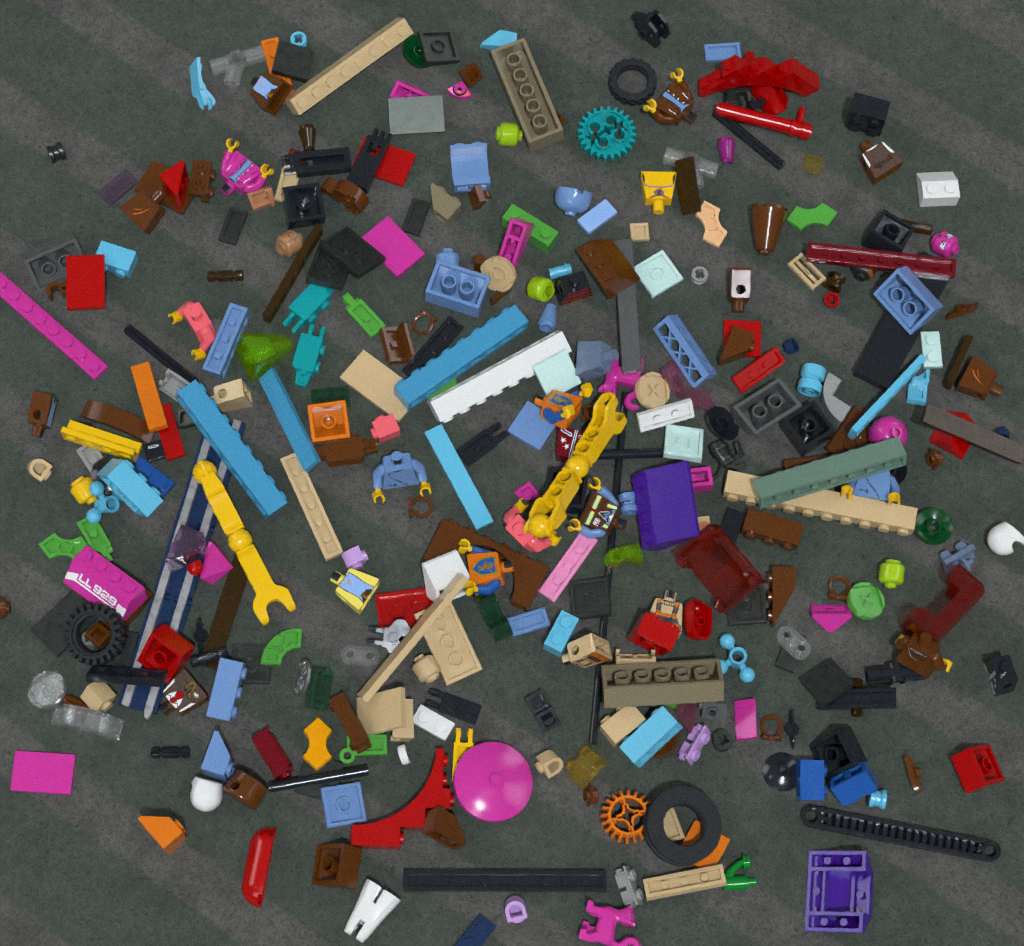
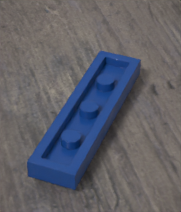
M105 453L108 457H109V456L116 457V456H113V455H110V454ZM138 456L136 463L129 461L134 466L133 470L137 474L141 473L148 480L146 483L150 487H155L161 493L160 497L162 499L175 486L172 480L141 456Z

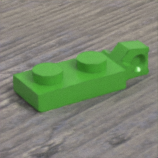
M348 292L342 296V301L347 305L345 307L347 313L371 339L379 334V330L382 327H386L362 299H354Z
M86 518L78 521L77 526L89 547L114 564L113 558L110 553L114 552L112 545L99 522L92 524Z

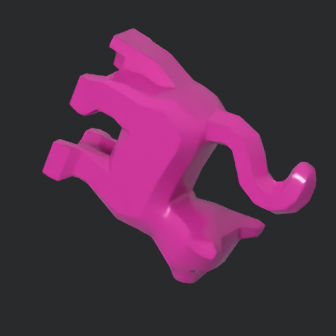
M619 359L612 361L611 371L606 374L605 382L599 386L598 391L602 394L612 392L617 395V386L633 388V392L626 395L624 405L627 409L637 410L639 406L632 404V400L636 398L635 384L642 372L623 374L622 366L619 365Z
M588 900L586 912L597 917L598 922L596 926H590L589 922L583 921L578 939L589 943H601L606 946H641L639 940L633 936L625 937L620 942H617L614 938L618 922L625 927L634 928L636 926V923H634V908L632 906H626L624 909L618 910L610 906L598 907L595 906L593 901Z

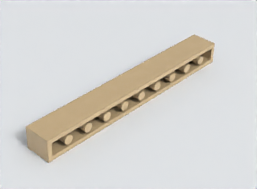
M728 470L722 497H726V500L731 502L741 500L745 501L747 505L756 506L758 502L753 493L752 480L760 476ZM822 490L766 507V509L771 510L780 508L786 513L800 512L805 517L820 516L825 521H832V519L840 520V523L844 525L855 523L864 529L875 527L878 528V531L885 533L894 531L900 536H908V534L911 535L913 533L918 510L915 507L895 503L889 505V502L855 495L848 499V494H843L841 497L840 492Z

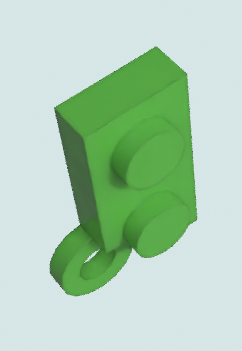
M387 734L367 735L372 747L360 754H357L356 750L351 751L349 745L352 742L347 736V748L341 750L339 755L341 762L351 764L355 760V756L387 755ZM347 752L351 754V758L348 760L344 758V754Z

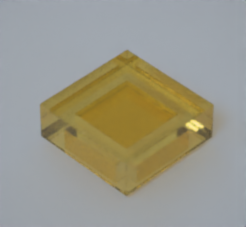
M806 154L802 172L820 176L824 158Z

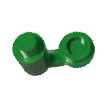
M742 855V859L727 869L725 872L727 886H723L724 891L748 890L749 886H756V878H748L747 875L734 876V873L741 867H743V870L750 868L749 856Z

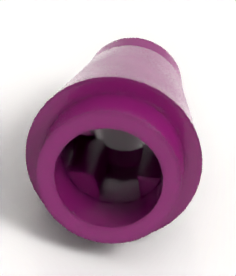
M731 136L720 137L717 146L722 164H732L735 141H733Z

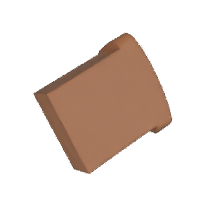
M270 185L264 186V188L258 191L247 193L253 211L268 206H275L274 195Z

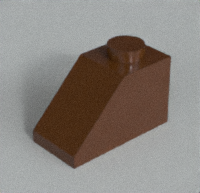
M734 326L718 365L723 366L745 358L748 351L752 352L756 344V341L753 340L755 334Z
M436 807L427 811L423 834L453 850L466 845V840L454 814L448 812L444 807Z

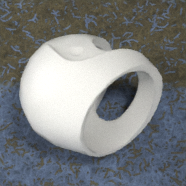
M1002 522L989 531L987 542L989 548L995 554L1004 556L1014 552L1012 549L1013 542L1024 545V536L1007 522Z
M195 776L190 792L192 805L202 812L216 809L223 798V784L211 779Z

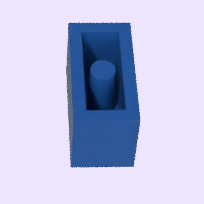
M824 760L796 761V801H824V797L827 796V786L824 785V777L827 776V766L824 765Z
M863 761L831 777L830 789L841 805L845 806L855 803L865 795L874 793L878 789L877 778L867 763Z

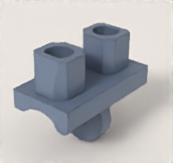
M961 541L955 546L957 553L952 555L949 550L940 553V560L946 575L954 570L957 572L963 570L966 574L971 572L970 565L974 563L973 559L976 558L974 554L976 547L973 544L968 546L964 541Z

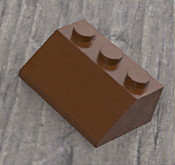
M612 239L591 240L577 249L580 259L608 299L640 280L638 274Z

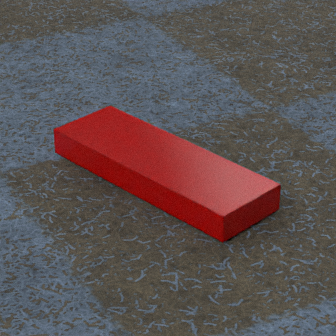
M774 346L733 375L731 380L738 391L744 393L786 361L777 346Z
M170 403L162 405L168 428L158 430L167 462L186 456Z

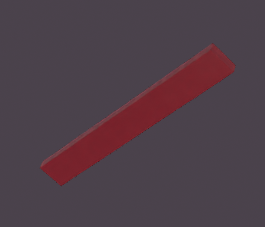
M816 242L807 243L806 261L892 272L897 268L907 266L914 274L954 279L956 274V259Z

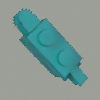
M310 284L288 307L289 316L283 321V325L288 327L297 319L298 322L291 331L297 334L304 326L307 327L309 324H314L318 319V314L330 307L331 296L335 289Z
M310 324L307 334L301 333L292 362L293 370L296 373V387L306 389L311 378H314L315 373L320 372L321 362L319 360L326 352V345H324L326 327L322 326L319 337L313 336L315 324Z

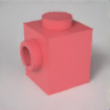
M393 413L387 416H378L372 421L370 432L373 439H377L379 444L401 436L400 428Z

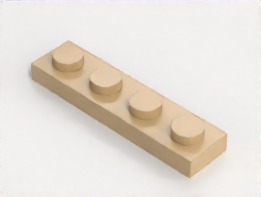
M722 864L643 879L647 901L727 886Z

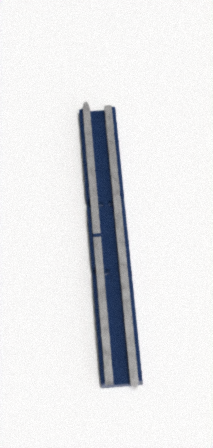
M236 419L229 421L232 429H236L239 432L242 441L246 423ZM203 435L154 587L155 593L151 597L129 668L147 669L137 660L154 630L166 624L180 636H182L201 575H191L186 565L197 560H201L202 564L204 563L208 543L211 542L217 523V518L207 501L202 484L196 482L193 478V468L201 460L212 462L216 466L217 477L226 491L231 477V472ZM164 682L162 687L124 684L118 704L122 707L144 712V717L148 720L152 714L158 715L164 696L162 692L167 684Z

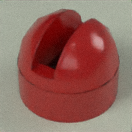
M835 292L826 294L824 298L826 306L836 308L840 303L839 295ZM831 298H834V304H831Z
M201 560L186 565L189 573L193 576H198L203 571Z

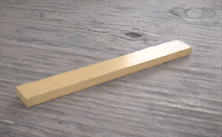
M460 573L453 578L357 695L361 699L369 702L467 584L469 579Z

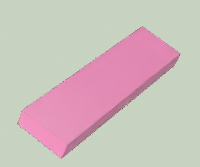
M578 534L538 592L555 603L598 540L595 538L589 539Z

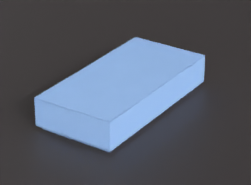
M605 199L577 219V223L590 235L617 215V211Z

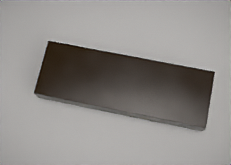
M694 157L675 160L682 215L701 212Z
M966 335L943 385L945 389H951L974 338L973 336Z

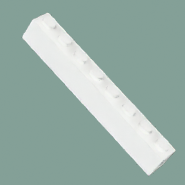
M557 330L428 399L427 403L436 420L446 423L454 418L453 415L469 411L470 406L473 404L479 405L484 403L486 397L490 395L496 396L503 392V388L517 385L519 383L518 380L523 377L526 379L535 375L532 368L533 365L563 349H566L568 353L572 350L563 332Z

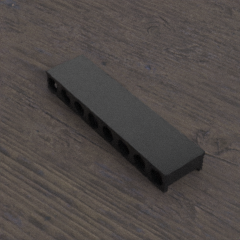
M922 251L920 254L925 256H932L924 251ZM915 274L937 300L950 279ZM888 311L853 376L883 390L885 393L893 383L924 325L910 335Z

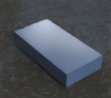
M740 42L704 44L703 46L705 63L722 62L735 54L741 58Z
M545 607L507 618L513 637L550 626Z

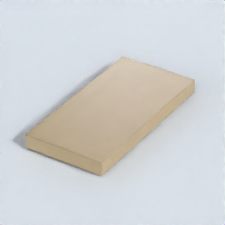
M363 349L340 376V380L387 415L393 413L398 423L409 412L394 395L395 385L403 378Z
M451 602L423 635L432 656L441 667L440 673L446 686L483 670ZM428 608L414 614L417 622Z

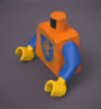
M585 383L581 386L582 391L577 390L571 394L558 390H553L548 397L538 394L534 404L542 407L541 418L547 420L550 424L566 430L580 414L583 396L586 398L590 397L593 388L591 383Z
M461 539L458 543L462 545L458 549L460 554L469 552L467 554L470 580L464 586V588H467L465 592L467 596H471L473 592L475 595H491L500 586L505 584L504 573L514 571L512 560L502 562L497 552L475 545L470 546V542L467 539Z

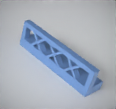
M233 303L229 304L202 367L203 372L215 375L217 381L223 382L250 318L248 308Z
M677 314L667 315L653 328L693 389L701 385L706 379H712L718 375ZM665 324L669 328V336H664L660 330ZM673 340L678 341L679 351H675L672 348ZM683 355L689 357V366L683 364ZM693 370H698L702 376L696 382L692 377Z

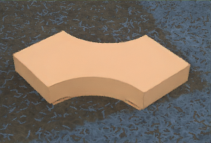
M704 200L701 205V212L695 215L704 226L705 233L702 240L719 248L728 232L719 222L720 208Z

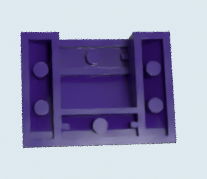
M809 851L804 931L864 933L872 917L873 871L868 852Z

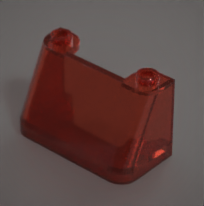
M708 524L700 531V536L692 538L674 554L678 558L676 560L683 569L685 567L691 569L714 596L715 604L713 605L719 613L727 614L766 583L763 576L717 524Z

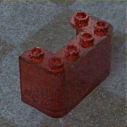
M959 563L944 581L948 587L945 596L951 601L936 616L925 608H916L899 629L910 637L915 632L920 634L927 632L931 634L932 641L940 644L985 593L984 585Z

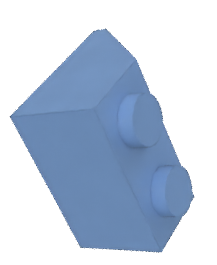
M214 731L201 770L204 776L227 783L236 768L219 732Z

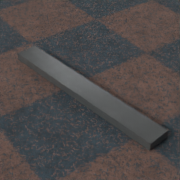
M632 238L614 241L635 270ZM635 282L617 294L623 374L642 372Z

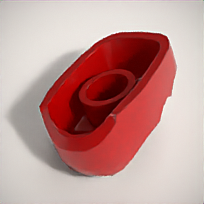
M691 599L684 605L683 620L686 636L691 640H707L711 635L712 608L701 600Z

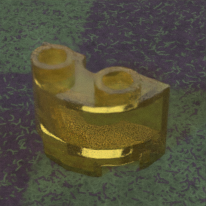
M587 745L579 751L578 754L580 756L576 761L572 759L565 767L568 770L565 775L582 790L609 763L593 747H588Z

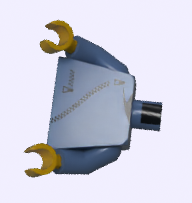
M395 451L389 456H384L382 463L373 471V488L375 491L372 493L374 503L376 504L378 496H381L382 503L385 501L381 488L383 490L417 485L419 482H421V496L424 497L423 489H428L431 495V485L426 482L428 479L424 465L418 460L412 459L410 453Z
M890 470L849 482L841 489L840 496L848 494V499L852 498L853 493L855 496L889 502V505L893 501L898 502V505L901 504L900 487L896 478L891 475Z

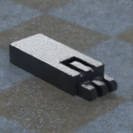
M377 128L374 129L371 136H367L347 177L348 181L356 184L366 194H368L384 161L392 138V134L388 133L386 139H384L386 133L384 131H381L380 135L377 136L379 132ZM377 147L380 148L377 156L370 154L371 151L376 153Z
M349 147L294 152V154L281 156L282 161H289L282 163L283 168H289L283 170L284 175L296 174V178L349 173L352 169ZM312 160L313 165H309L308 162L301 164L300 161Z

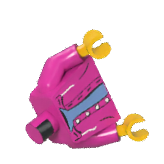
M233 138L227 139L226 146L228 149L224 153L220 170L222 181L225 184L220 191L228 197L234 190L240 195L260 190L268 179L267 176L274 174V169H269L267 172L269 164H263L259 168L240 152H234V149H237L240 145L239 141H235L234 146H232Z

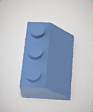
M437 260L425 291V301L478 318L485 301L491 276Z
M907 266L897 268L873 293L910 335L929 322L944 307Z

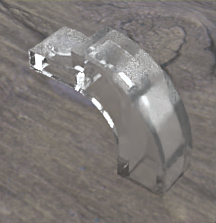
M71 704L57 705L51 725L57 727L80 729L102 738L119 740L124 720L112 715Z

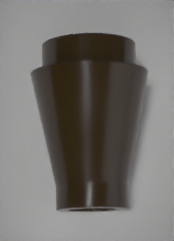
M303 124L299 126L300 130H298L304 151L315 150L316 129L314 125Z

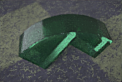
M493 592L491 595L473 594L472 597L494 641L498 642L513 635L509 621L503 615L495 593Z

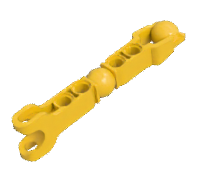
M603 393L594 404L592 420L576 444L575 451L572 452L573 456L567 460L565 467L557 474L543 497L535 500L529 512L530 517L523 526L524 532H530L536 538L549 537L566 519V509L577 493L579 484L582 483V478L588 474L589 467H592V464L597 461L614 434H620L627 424L625 414L615 412L618 399L614 393Z
M199 461L193 468V478L196 482L202 484L207 501L228 538V545L232 551L236 552V556L255 591L256 597L253 601V610L263 626L269 623L266 609L271 602H281L289 612L296 610L289 590L274 584L254 544H252L251 534L244 529V525L225 487L217 477L216 466L210 461Z

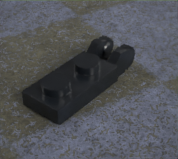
M497 422L489 429L486 428L457 450V454L468 467L509 436L507 431L502 432L496 438L492 435L502 427L500 422Z
M429 689L428 693L431 696L439 697L442 701L439 705L431 700H425V706L467 723L476 724L482 708L481 705L446 692L444 694L441 691Z

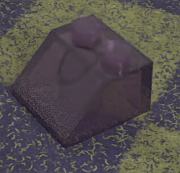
M181 524L165 558L169 571L174 572L182 569L186 565L200 560L201 556H205L208 546H206L207 543L202 532Z

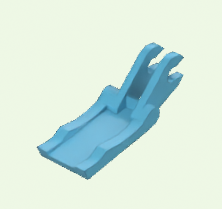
M197 57L189 66L192 96L197 98L202 110L204 105H208V110H210L216 101L202 81V65L200 57Z

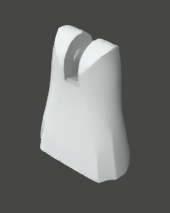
M366 879L344 932L351 936L357 929L358 924H362L363 927L359 930L356 940L363 943L401 900L390 892L383 890L376 883Z

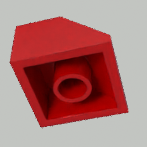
M645 612L636 622L627 640L650 652L651 649H655V654L662 657L671 652L681 630L677 629L676 625L672 622L660 620L657 614Z
M163 624L151 633L137 661L147 669L166 670L168 678L165 683L169 684L187 663L195 646L169 626Z
M990 744L970 747L951 756L953 767L958 772L961 785L967 794L1005 781Z

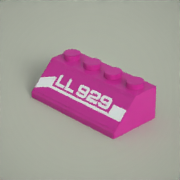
M88 545L73 558L63 580L65 585L89 603L104 604L116 609V613H120L122 616L120 619L124 621L147 600L144 586Z

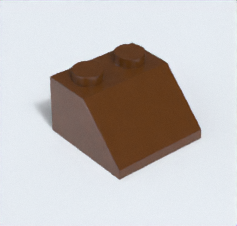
M345 843L318 844L311 885L356 889L362 848Z

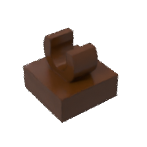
M474 62L466 65L463 70L458 71L468 88H471L483 78L478 65Z
M474 185L468 194L473 210L481 209L484 203L488 202V199L491 198L490 191H483L481 185Z

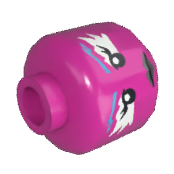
M946 231L936 233L931 241L933 252L943 258L955 256L960 248L958 238Z

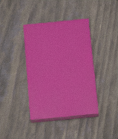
M389 216L361 237L386 257L383 264L397 279L425 256V253Z
M15 751L10 790L15 792L71 795L76 755Z

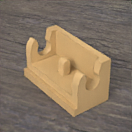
M620 649L615 650V664L656 662L655 649H651L650 654H620Z
M405 699L406 727L392 730L390 741L409 742L414 739L413 699Z

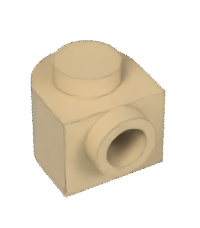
M34 458L27 465L28 473L40 482L43 479L47 480L52 473L50 470L52 465L43 459Z
M546 750L536 756L538 762L535 763L537 770L540 774L544 773L548 779L558 774L563 768V761L552 750Z

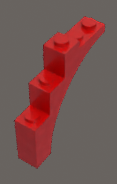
M735 54L722 61L721 68L698 79L699 95L703 98L730 88L756 85L784 88L804 97L820 90L818 74L792 57L777 65L765 56L748 63Z
M436 748L435 761L430 777L418 796L408 806L384 820L363 825H352V846L362 849L400 850V845H404V833L401 830L423 831L426 811L436 807H444L450 812V806L454 807V794H451V788H443V786H447V774H443L444 767H448V755L444 754V749Z

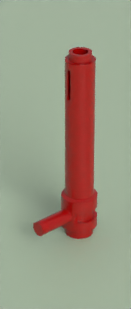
M725 102L717 103L715 113L720 117L786 133L790 137L797 136L802 140L810 139L813 125H809V122L804 121L806 109L803 106L798 108L797 119L792 118L791 120Z

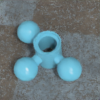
M94 481L89 486V492L97 497L94 502V508L89 509L86 513V519L92 524L98 523L103 513L116 512L120 506L119 501H122L115 492H112V495L105 496V487L100 481Z
M723 634L720 637L719 643L721 647L728 649L730 653L727 660L720 659L722 674H725L728 667L731 666L741 670L739 677L743 682L749 683L755 678L754 670L746 667L744 664L747 659L746 651L741 647H734L735 638L733 635ZM732 655H740L742 657V661H734Z

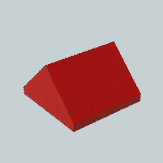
M179 161L159 175L163 191L178 210L183 209L189 178L185 161Z
M946 410L948 413L974 423L967 413ZM936 429L928 441L961 460L971 445Z

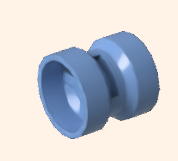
M634 492L619 494L618 500L621 503L620 514L622 516L636 515L637 507Z

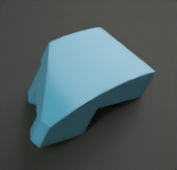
M499 30L483 41L480 47L493 50L517 41V33Z
M926 369L921 375L912 378L908 384L906 403L925 406L930 369Z

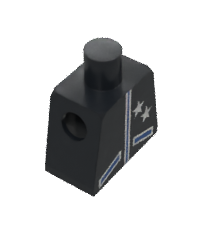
M1009 654L983 661L995 697L1015 690L1018 677Z

